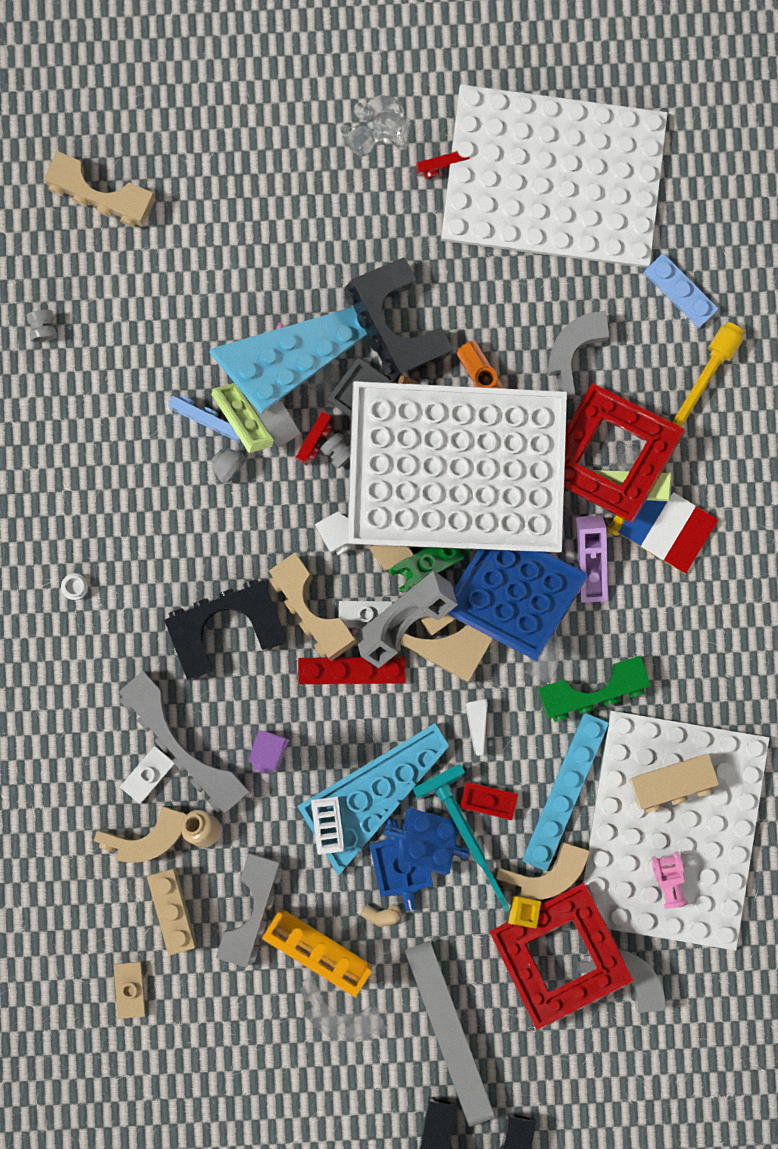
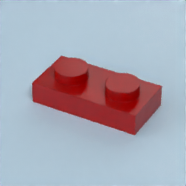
M456 151L417 162L415 167L418 177L424 175L425 179H431L439 176V171L449 168L450 164L470 158L462 157Z
M323 411L321 412L296 455L298 462L306 466L309 460L311 462L315 460L320 451V448L317 447L322 437L326 439L333 428V425L330 424L332 421L330 415Z
M465 782L460 808L513 820L518 794Z

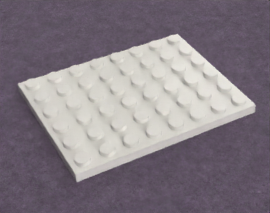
M460 85L451 153L458 151L460 156L469 157L470 159L450 164L441 241L648 268L651 260L667 112Z
M354 381L347 544L562 552L567 392Z
M610 711L588 844L589 854L585 864L582 883L585 882L609 929L736 951L769 737ZM709 754L719 785L712 787L714 792L699 797L697 792L687 795V801L672 805L671 801L661 803L662 809L647 813L646 809H638L629 778L693 757ZM678 851L682 860L685 881L681 885L684 899L688 900V904L664 909V904L666 903L663 888L658 886L651 857L656 856L658 859L672 856L674 852Z

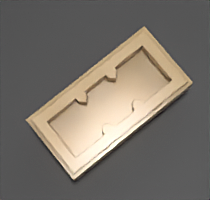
M142 962L114 964L118 1019L145 1017Z

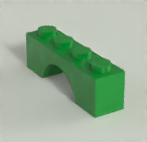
M640 655L612 664V673L608 683L597 692L582 693L576 691L565 680L539 687L537 691L546 719L553 717L554 722L569 718L568 712L577 709L579 714L595 710L593 704L604 701L605 706L620 702L619 696L629 693L630 698L645 694L644 688L651 685Z

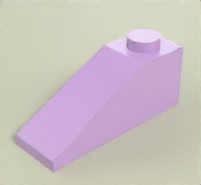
M603 515L576 517L578 569L588 574L587 580L580 589L581 603L608 601L607 534Z

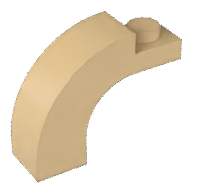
M162 806L154 829L144 838L127 839L103 830H97L94 841L100 843L99 848L106 851L114 852L115 848L119 849L116 857L118 861L137 863L151 860L168 851L182 835L181 828L188 813Z
M561 842L556 861L547 872L538 876H525L498 867L495 878L500 880V886L515 890L516 885L520 886L518 897L531 900L547 899L562 893L578 879L586 864L589 850Z

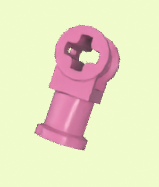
M677 851L672 856L658 859L656 856L651 857L658 886L663 888L666 901L664 909L687 905L688 900L684 899L681 885L685 881L679 852Z

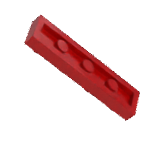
M328 657L298 658V685L405 684V657H392L380 668L363 657H337L332 661Z

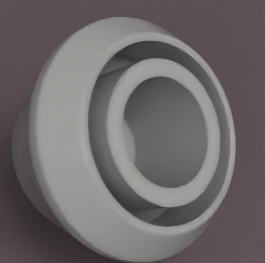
M229 448L224 452L220 449L211 461L215 464L212 469L221 482L229 483L239 472L246 459L242 452Z

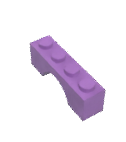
M259 730L248 762L254 763L252 769L266 774L272 773L273 770H279L290 740L267 731Z

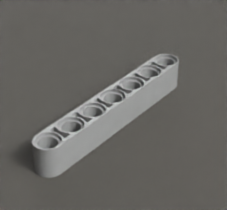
M427 941L406 949L405 953L469 1127L495 1118L431 942Z

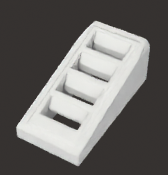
M487 699L468 702L465 705L476 756L483 755L485 748Z
M338 797L311 800L317 854L345 851ZM334 806V811L318 813V807ZM335 816V822H319V818ZM336 827L337 832L321 834L320 829ZM338 839L336 844L322 845V840Z

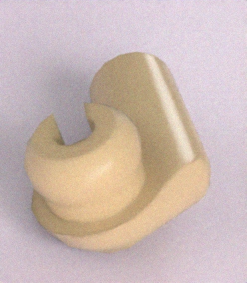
M366 904L360 915L378 927L396 924L400 920L402 911L399 906L390 905L388 909L379 912Z

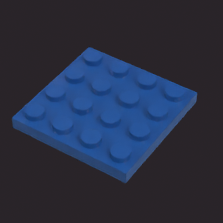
M479 549L453 589L458 605L447 614L538 661L587 580L588 574L546 552Z

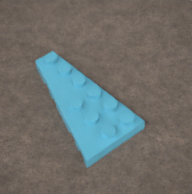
M351 307L211 348L209 353L259 413L262 414L368 336V334L359 325L357 313Z
M436 723L297 806L315 835L311 800L338 797L345 851L326 854L338 876L449 747ZM333 805L318 807V813L334 811ZM335 816L319 818V822H335ZM336 827L320 829L321 834L337 832ZM337 838L322 840V845L338 843Z

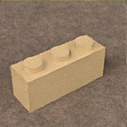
M703 754L629 778L638 809H646L647 813L662 809L661 803L671 801L672 805L687 801V795L697 792L699 797L714 792L712 787L719 785L709 754Z
M176 867L147 876L168 956L195 948L197 942Z

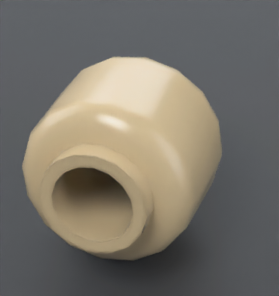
M204 810L189 812L181 828V834L184 839L197 847L206 848L212 846L218 840L221 832L220 823L217 818Z

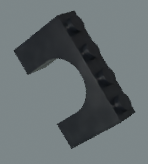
M405 257L351 279L344 288L347 302L353 306L357 313L359 325L367 332L370 346L378 353L382 361V368L390 376L392 382L398 380L401 375L407 376L445 359L454 350L442 327L416 338H404L393 333L385 324L382 316L383 301L408 290L417 280Z
M254 579L244 583V589L234 592L233 588L219 593V598L209 602V599L206 598L193 603L194 608L188 611L180 608L168 613L170 618L164 619L187 680L190 681L214 671L203 643V630L208 620L218 612L234 610L247 616L253 625L262 651L288 642L265 581L259 582L258 579Z
M428 1097L419 1149H453L450 1135L456 1108L455 1102ZM508 1113L503 1141L499 1149H531L536 1126L535 1118Z

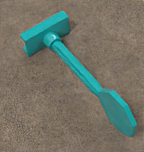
M459 763L412 789L418 800L436 793L440 802H444L474 860L483 869L504 911L507 912L511 909L487 866L484 853L453 797L455 794L450 784L465 775Z

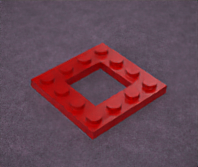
M592 383L566 427L564 488L633 524L685 434V430ZM603 420L646 441L621 486L578 464Z
M585 882L541 904L537 928L506 922L489 931L524 1006L538 1031L635 982ZM574 921L596 969L549 992L527 944Z

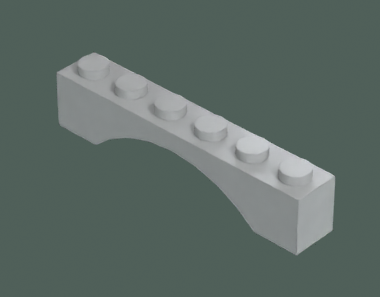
M145 671L139 673L119 691L122 696L120 702L129 712L133 709L140 716L137 720L147 732L151 729L158 738L155 739V742L164 752L168 749L175 756L172 760L180 771L184 772L187 770L193 777L190 782L199 792L204 790L211 797L208 803L217 813L221 810L227 813L251 792L233 771L221 770L203 763L192 756L180 744L166 718L163 691Z

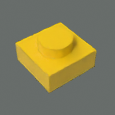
M513 896L508 923L537 928L541 901Z

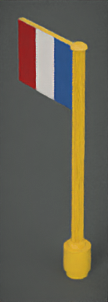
M726 322L724 326L719 328L708 346V349L711 351V358L672 423L680 427L683 426L720 363H724L725 360H732L744 340L742 336L745 332L739 326ZM671 491L670 501L646 500L633 524L615 515L610 525L606 526V531L613 536L622 535L686 574L718 519Z

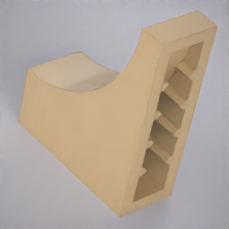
M466 625L457 633L441 639H420L404 633L400 645L468 683L493 638Z

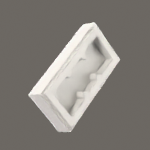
M339 601V618L344 621L348 628H363L392 605V601Z
M154 746L122 783L120 788L141 804L174 766V763L160 749Z

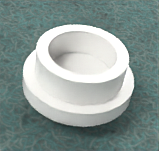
M69 574L63 579L61 590L68 599L79 600L86 595L88 583L80 574Z

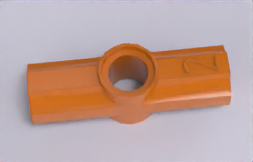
M475 339L455 351L473 381L474 387L504 389L496 371L490 366ZM481 374H488L492 377L493 381L490 385L484 386L479 383L478 377Z

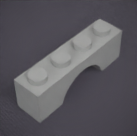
M432 571L358 631L355 636L361 657L380 668L398 653L401 638L414 621L425 616H431L438 621L455 608L458 604L451 583Z
M248 853L240 880L248 886L253 895V913L244 925L224 931L216 955L217 959L246 968L249 962L255 963L259 947L255 946L257 936L263 937L267 921L263 920L265 910L271 911L275 895L271 894L273 884L279 885L283 869L279 868V861Z

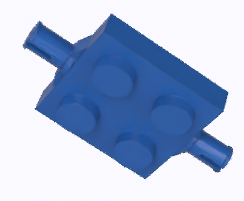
M409 808L406 810L405 820L401 828L387 824L384 829L387 830L384 831L385 836L398 839L399 854L397 862L448 875L450 874L454 855L468 859L470 856L468 848L456 844L458 828L453 820Z
M393 819L394 827L399 828L398 819ZM391 820L386 821L387 824L392 826ZM388 837L384 841L369 844L380 897L390 895L403 896L405 911H410L408 900H410L412 910L417 909L413 893L419 889L433 886L430 871L397 862L399 854L397 838Z

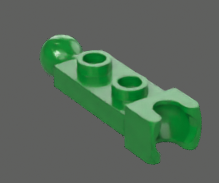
M428 547L395 564L390 568L389 575L401 574L405 577V584L399 588L401 593H405L432 571L438 574L462 561L464 557L461 552L470 553L474 549Z

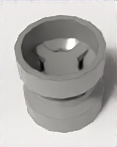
M38 310L26 315L27 322L31 325L29 333L31 342H44L57 337L56 329L52 326V321L54 320L52 310Z
M341 432L332 436L320 448L325 455L331 456L332 464L337 469L344 466L350 460L351 446L345 443V437Z

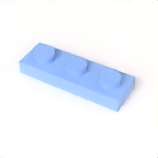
M664 253L644 271L643 274L698 329L718 310Z
M183 395L179 399L172 396L168 404L171 410L240 444L242 443L229 421L225 422L217 418L219 415L217 412L207 407L201 410L194 406L195 402Z

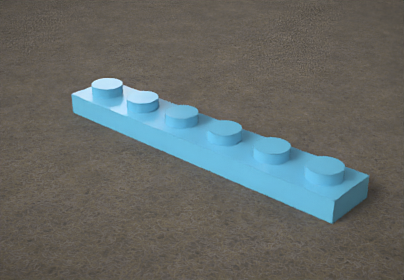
M583 713L521 861L547 872L609 725L608 722Z

